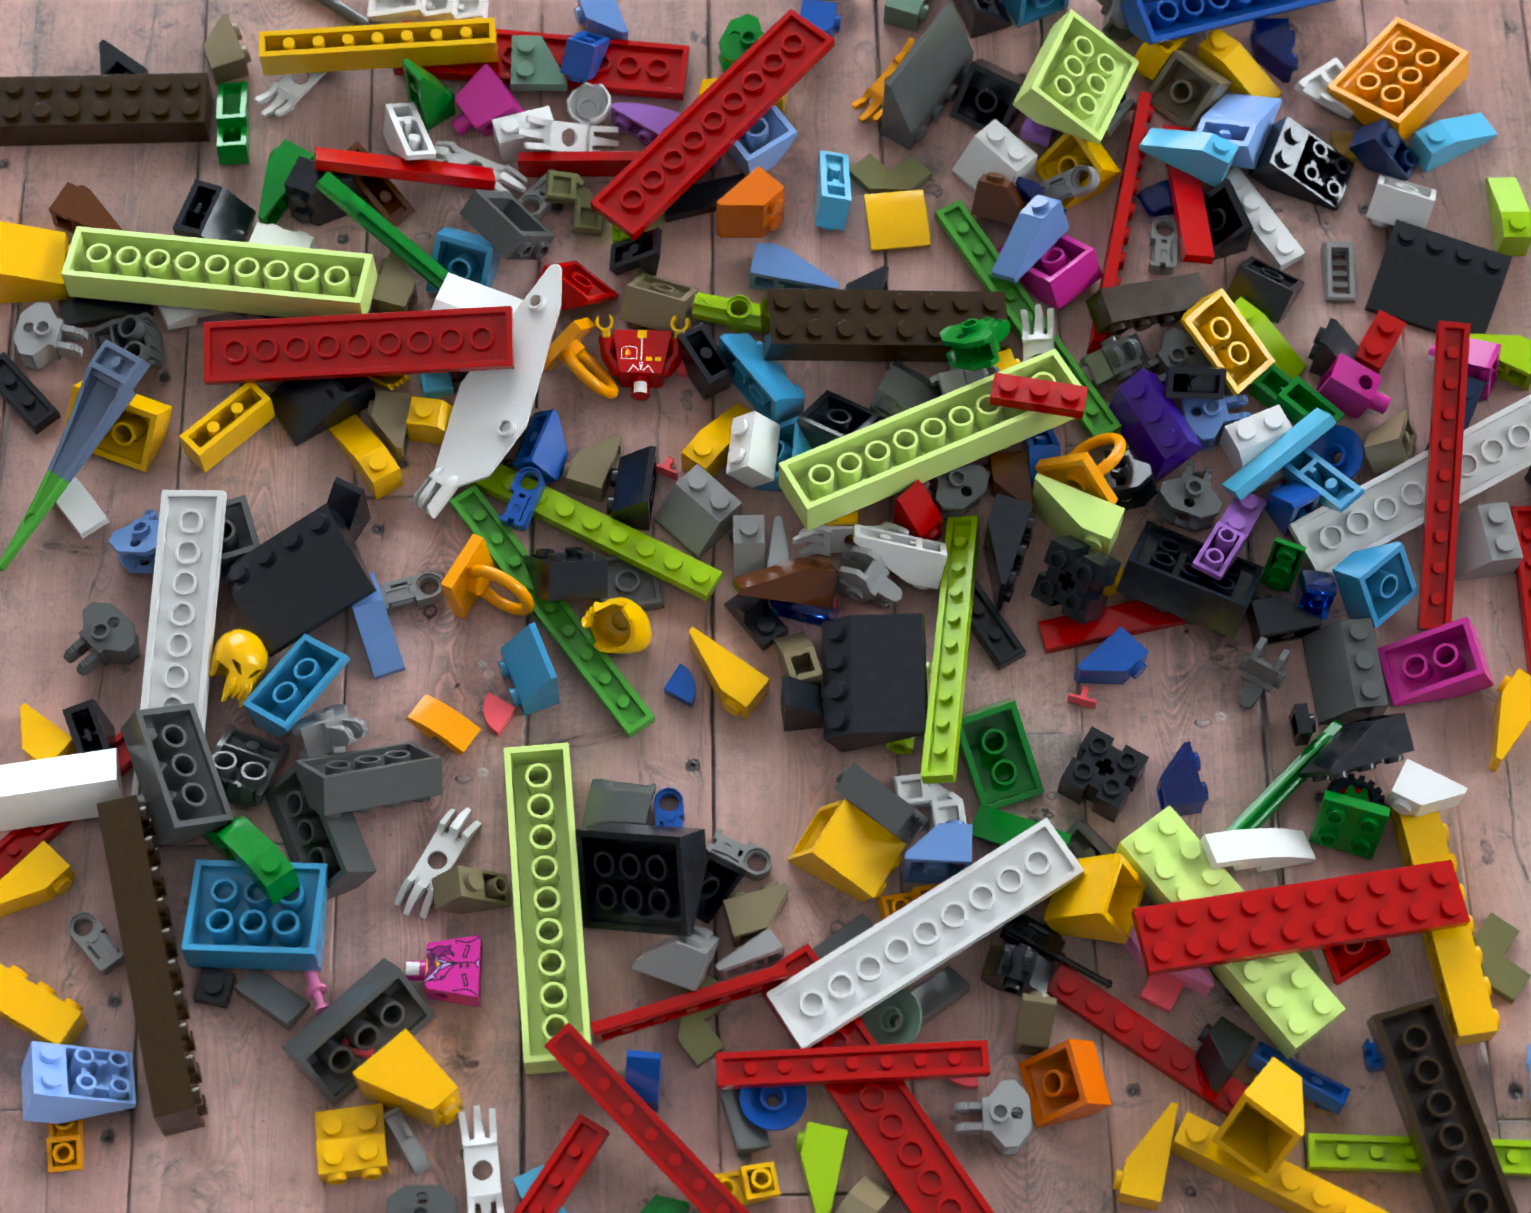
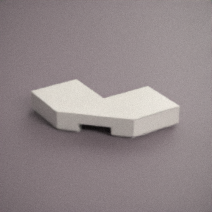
M921 773L893 776L894 791L898 796L914 808L930 807L933 828L937 824L945 823L949 820H960L967 824L963 799L954 792H949L938 783L923 784L920 777Z

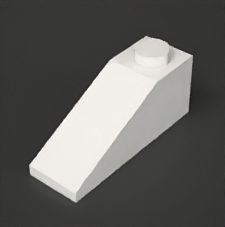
M415 103L385 104L383 135L390 151L405 160L436 158V151Z
M854 524L853 542L862 548L871 549L881 556L883 564L905 582L912 584L915 588L938 590L947 559L946 543Z

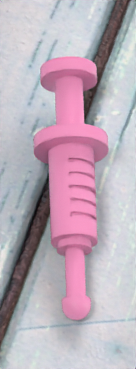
M303 971L308 986L305 994L308 999H315L317 1006L314 1008V1013L318 1016L330 1006L323 999V996L327 993V987L325 984L320 983L317 971Z

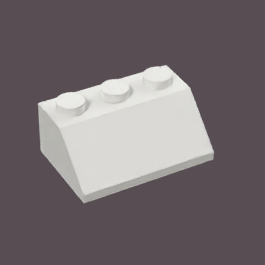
M448 273L435 298L432 310L512 306L514 313L523 302V299Z

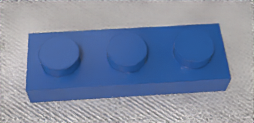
M1259 1041L1247 1064L1248 1067L1254 1069L1259 1075L1269 1061L1275 1057L1302 1077L1304 1097L1312 1100L1319 1108L1325 1111L1340 1114L1351 1089L1293 1058L1287 1059L1280 1051Z

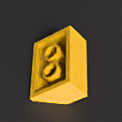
M1223 288L1203 297L1183 314L1181 323L1212 366L1227 369L1225 384L1234 396L1238 395L1275 362Z
M82 381L74 384L72 387L65 427L72 412ZM136 394L93 451V454L143 472L148 471L167 436L173 406Z

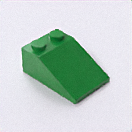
M1007 698L962 714L959 755L979 804L999 809L1045 793L1015 700Z

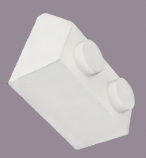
M995 119L974 136L953 167L952 173L973 192H976L977 182L983 174L987 175L988 172L1004 175L1005 179L1011 180L1018 189L1035 175L1038 155Z
M1380 173L1366 217L1371 219L1372 224L1387 228L1388 224L1394 226L1397 219L1426 229L1435 203L1437 190Z
M1278 404L1224 426L1219 444L1235 472H1238L1289 431L1292 425ZM1282 469L1277 471L1254 491L1285 479Z

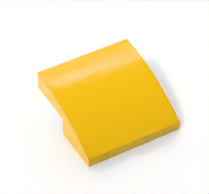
M923 189L864 195L870 252L930 247L929 225Z

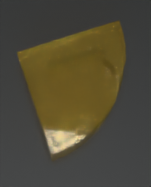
M1331 130L1329 134L1331 147L1353 163H1358V159L1348 148L1355 133Z

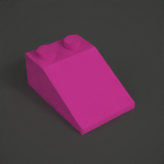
M1064 234L1019 281L1040 301L1059 310L1103 276L1095 249ZM1004 244L997 249L999 254L1001 253Z
M1468 617L1377 648L1392 703L1395 707L1461 697L1494 686L1477 629Z

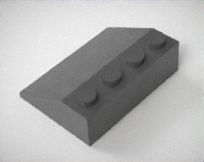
M948 2L885 82L881 135L908 150H911L916 142L920 143L923 141L928 132V126L932 121L937 122L943 113L945 104L955 99L959 86L964 81L973 61V49L952 3Z

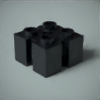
M1071 535L1053 538L1043 560L1044 563L1049 565V568L1046 572L1038 574L1030 596L1050 607L1062 604L1063 609L1061 613L1081 624L1099 620L1109 597L1103 594L1104 587L1114 584L1122 562L1103 552L1089 554L1090 545Z
M1091 726L1079 747L1077 757L1072 758L1063 773L1057 792L1078 804L1082 802L1083 798L1092 802V812L1115 823L1127 802L1129 792H1133L1143 775L1149 757L1128 745L1124 747L1123 751L1113 746L1115 738Z

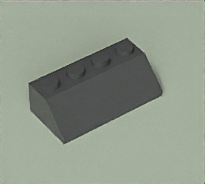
M194 703L135 710L122 726L121 732L160 846L191 841L231 823L234 817Z
M412 741L294 761V768L309 807L320 813L324 818H339L342 816V813L351 811L367 813L372 810V807L378 806L398 807L401 805V802L405 801L426 802L432 796L442 795V757Z
M294 766L267 789L264 795L291 862L328 864L327 900L358 888L377 872L353 812H345L339 818L329 819L322 817L320 813L311 809Z
M383 958L288 1041L282 1049L313 1086L332 1106H335L357 1087L352 1072L368 1060L367 1058L354 1056L353 1052L342 1044L344 1037L350 1042L349 1047L365 1051L374 1048L375 1054L405 1028L414 1036L435 1017V1014L403 971Z

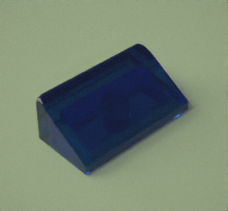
M769 600L773 611L778 617L822 627V621L838 618L840 614V608L834 606L827 608Z

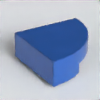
M680 663L665 685L664 693L692 707L696 694L695 680L691 672Z

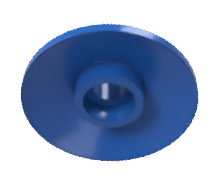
M1335 425L1325 436L1322 435L1308 446L1309 449L1349 479H1352L1359 472L1363 464L1364 447L1360 437L1353 430L1342 425ZM1338 453H1342L1341 460L1338 463H1335V455Z
M805 1085L741 1088L739 1102L743 1114L753 1125L763 1130L779 1131L791 1127L802 1117L807 1105V1091ZM769 1097H775L778 1099L779 1104L770 1106L766 1100Z

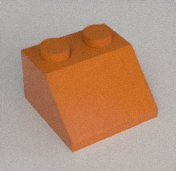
M758 166L717 201V235L721 238H763L770 231H776L784 221L785 187Z
M1067 1039L1018 1063L1026 1092L1030 1096V1107L1036 1127L1038 1128L1084 1118L1112 1105L1094 1041Z

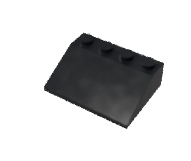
M1396 219L1365 310L1375 314L1381 310L1406 322L1408 325L1435 334L1437 323L1440 320L1471 323L1470 334H1486L1512 257Z
M327 503L221 570L233 599L254 634L263 642L270 658L298 641L304 633L309 634L377 591L344 518Z
M1147 521L1127 560L1116 591L1122 593L1130 600L1142 601L1152 605L1157 611L1169 612L1179 616L1189 624H1199L1211 629L1219 636H1229L1235 639L1264 567L1237 557L1224 577L1219 581L1191 567L1204 543Z
M922 613L848 615L822 621L824 740L839 751L846 752L925 735L928 709L925 615Z
M599 822L575 830L583 927L684 937L692 936L707 866L705 829Z

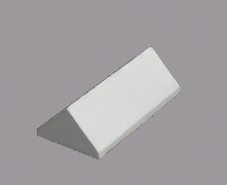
M117 748L0 765V832L99 817L97 803L124 797Z

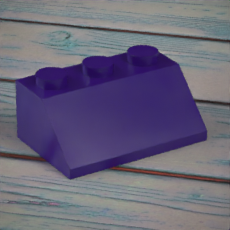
M1140 369L1117 388L1109 408L1122 425L1121 434L1137 459L1150 464L1156 484L1204 448L1173 399L1164 397V385L1156 374Z

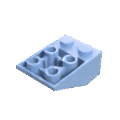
M1226 93L1201 118L1196 132L1213 133L1239 146L1231 167L1255 169L1282 99Z
M31 1041L21 1067L23 1121L60 1124L135 1108L136 1094L132 1052Z

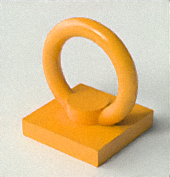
M588 317L572 321L551 343L543 372L555 369L562 362L596 394L606 399L616 398L619 390L615 380L593 356L585 351L586 347L581 343L596 325ZM583 365H585L595 376H593Z
M1117 433L1099 434L1076 446L1068 455L1040 459L1035 469L1043 476L1115 504L1118 498L1104 478V475L1110 472L1123 458L1126 452V441ZM1105 445H1114L1110 455L1096 465L1089 452Z
M474 533L441 582L453 615L462 619L466 617L479 596L494 607L517 616L529 615L535 607L533 597L520 582L507 573L495 568L485 539ZM490 580L508 589L521 603L508 600L488 587Z

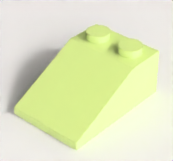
M1037 473L1032 491L1033 511L1057 537L1071 535L1090 545L1089 554L1103 552L1110 555L1119 534L1125 508Z

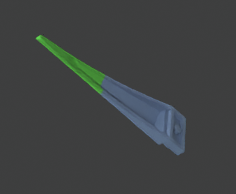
M105 339L89 362L69 420L51 463L21 524L0 559V570L2 572L8 567L135 397L136 393L133 390L150 367V364L142 358Z

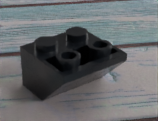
M195 179L175 221L173 231L175 236L244 242L256 216V211L226 188Z
M566 547L565 553H555L554 549H536V554L524 555V562L537 597L547 601L608 597V560L596 556L595 551H584L582 547Z

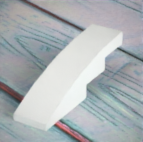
M369 0L367 18L371 21L386 23L487 18L489 0Z
M1284 828L1242 829L1204 834L1200 839L1211 869L1233 866L1235 871L1256 867L1257 871L1261 872L1311 863L1316 860L1307 837L1302 830Z

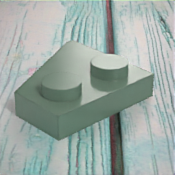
M512 35L511 91H567V80L563 73H560L561 69L542 36Z

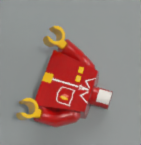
M609 314L610 324L606 328H602L599 325V316L596 317L595 325L601 330V335L598 337L601 360L612 376L619 377L620 386L632 387L631 397L639 401L647 400L650 397V388L663 387L665 378L671 377L683 362L677 335L689 329L690 321L687 317L685 319V327L681 330L675 326L677 316L671 319L670 326L675 332L674 336H672L671 331L613 329V334H610V329L614 324L613 317Z

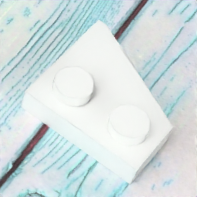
M1337 57L1299 80L1293 87L1297 92L1349 120L1353 117L1354 112L1345 104L1336 100L1327 91V86L1345 69Z

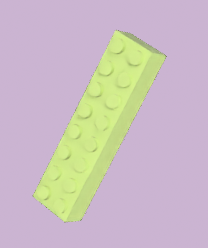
M1170 805L1123 839L1115 852L1123 854L1145 882L1144 892L1155 905L1244 891L1225 868L1211 869L1199 838ZM1298 953L1209 966L1211 971L1287 1059L1291 1058L1334 1024L1346 1010Z

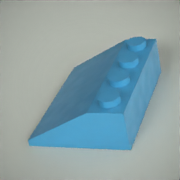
M196 859L181 947L188 967L321 971L326 932L328 864L290 862L295 868L300 887L272 905L237 861Z

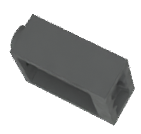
M474 190L459 213L507 260H540L548 253L550 244L555 238V235L508 191Z
M855 763L851 767L844 768L836 780L838 783L834 788L836 791L908 845L911 844L928 821V818Z

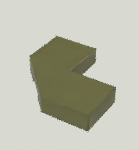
M869 153L849 169L850 178L868 194L918 190L932 177V172L912 155L889 171Z
M548 170L544 201L574 205L572 233L601 237L604 218L591 209L590 201L595 196L585 186L582 178L575 173Z
M1491 912L1474 937V943L1482 951L1483 964L1481 968L1483 976L1488 977L1492 992L1513 1004L1531 975L1503 957L1520 931Z
M711 975L697 989L717 984L718 982ZM732 1002L681 1017L678 1044L697 1069L715 1057L716 1053H720L725 1049L724 1044L708 1025L707 1021L730 1006Z

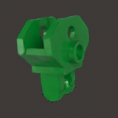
M744 14L730 20L719 41V62L723 73L764 34L758 17Z
M987 316L981 320L973 318L961 324L948 326L939 332L943 345L952 346V350L946 354L950 367L975 371L992 367L999 362L998 351L1001 350L999 342L1011 331L1009 321L1001 318L995 321L993 317Z

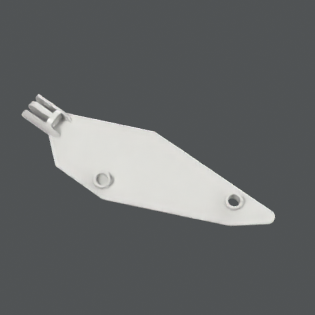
M552 264L548 267L513 313L514 369L470 371L461 382L435 469L410 500L411 504L427 513L430 517L435 519L459 487L490 477L527 428L561 309L562 268L559 264Z

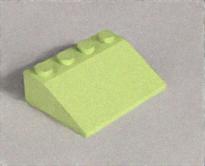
M1071 9L1051 27L1012 105L1038 124L1099 144L1139 61Z

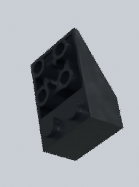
M1286 116L1272 125L1255 169L1250 170L1249 175L1273 191L1337 211L1355 163Z
M368 377L284 381L269 397L271 398L276 417L294 444L298 446L368 408L369 401L375 400L373 384Z
M997 493L987 521L983 551L995 607L1001 612L1004 601L1008 603L1011 601L1016 578L1020 575L1023 566L1025 551L1029 548L1036 517L1031 516L1033 504Z
M1405 712L1372 716L1344 724L1298 773L1299 778L1312 777L1313 782L1326 779L1332 781L1348 777L1349 772H1364L1375 769L1376 764L1383 762L1384 764H1390L1404 760L1403 754L1415 751Z

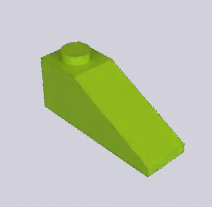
M1516 177L1486 178V188L1495 252L1507 256H1526L1531 245V213Z
M1240 297L1234 305L1275 360L1273 364L1292 379L1299 376L1306 369L1307 365L1267 316Z
M1470 334L1472 339L1500 344L1498 378L1528 391L1531 385V339L1521 335Z
M807 1122L806 1132L799 1131L795 1151L801 1152L800 1166L813 1213H831L848 1130Z

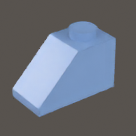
M578 0V7L574 8L577 23L579 25L583 24L585 31L611 39L628 40V30L616 0Z

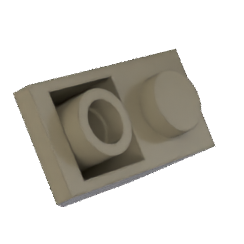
M227 13L220 16L203 45L206 61L216 85L249 75L247 63L251 62L247 46H240L238 41L242 40L237 23L231 24Z
M390 250L388 258H383L379 267L380 277L375 285L371 301L373 313L413 311L418 299L416 283L404 261Z
M805 632L773 639L784 676H791L818 685L820 690H822L823 673L815 648Z
M456 865L432 878L435 910L465 914L506 908L511 905L507 874Z
M776 882L768 883L761 886L758 891L746 893L745 891L735 892L723 900V914L734 947L744 945L765 929L770 928L771 930L788 900L787 883L780 885Z
M1032 991L1029 994L1023 993L1016 1019L1013 1044L1014 1053L1036 1055L1049 1049L1057 998H1051L1047 993Z

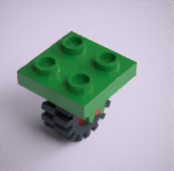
M1349 773L1347 779L1345 777L1332 780L1328 784L1308 842L1372 860L1389 818L1390 807L1384 806L1385 796L1381 795L1382 790L1380 787L1374 788V781L1370 780L1367 783L1364 781L1365 776L1360 775L1359 779H1355V774Z

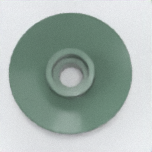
M903 988L862 1014V1022L878 1045L909 1044L915 1040L920 1031L922 1010L915 995ZM900 1018L898 1025L895 1027L896 1019Z

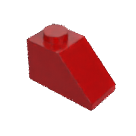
M917 480L896 499L893 524L908 529L909 535L933 541H937L941 537L943 517L924 485Z

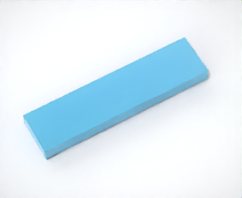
M1316 408L1226 480L1222 486L1227 493L1239 500H1243L1336 424V421L1331 414Z

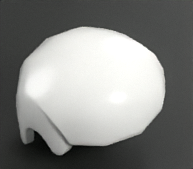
M585 82L579 88L573 90L567 99L568 114L577 124L599 125L606 121L611 112V96L601 83L593 85Z

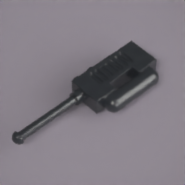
M1021 914L1003 927L999 937L1004 939L1005 944L1015 945L1016 943L1028 945L1052 963L1055 960L1059 963L1063 962L1106 986V989L1112 987L1113 983L1111 980H1107L1065 957L1066 955L1061 951L1066 942L1062 940L1061 934L1028 915Z

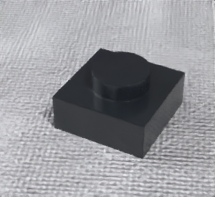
M1307 703L1294 704L1289 715L1295 746L1308 745L1312 734L1316 732L1314 714H1309Z
M202 967L193 996L194 1001L227 1009L236 981L235 973Z

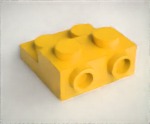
M383 1103L314 1112L317 1141H315L317 1166L321 1182L327 1181L329 1185H340L346 1183L348 1178L361 1177L362 1180H376L381 1178L382 1174L390 1173Z

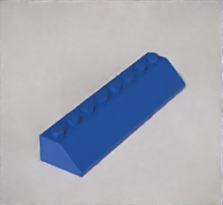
M1124 0L1120 4V8L1129 31L1149 45H1154L1334 0Z

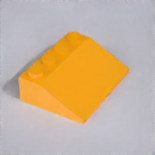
M1396 17L1327 86V91L1336 100L1354 112L1353 116L1363 125L1386 119L1405 142L1468 77L1469 52Z

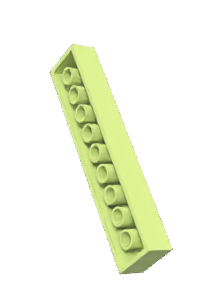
M80 226L76 227L61 273L69 297L286 318L369 313L378 278L373 254Z
M1056 349L997 372L1081 386ZM992 374L778 463L779 486L804 527L809 531L907 490L917 480L921 483L1075 418L989 405L995 375Z
M569 742L503 748L523 1058L526 1075L567 1071L544 1045L568 1022L592 1045Z

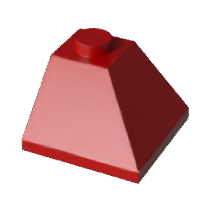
M576 260L556 263L562 268V301L560 311L617 300L620 294ZM552 264L544 266L535 284Z
M1387 939L1322 949L1333 982L1337 986L1391 953Z

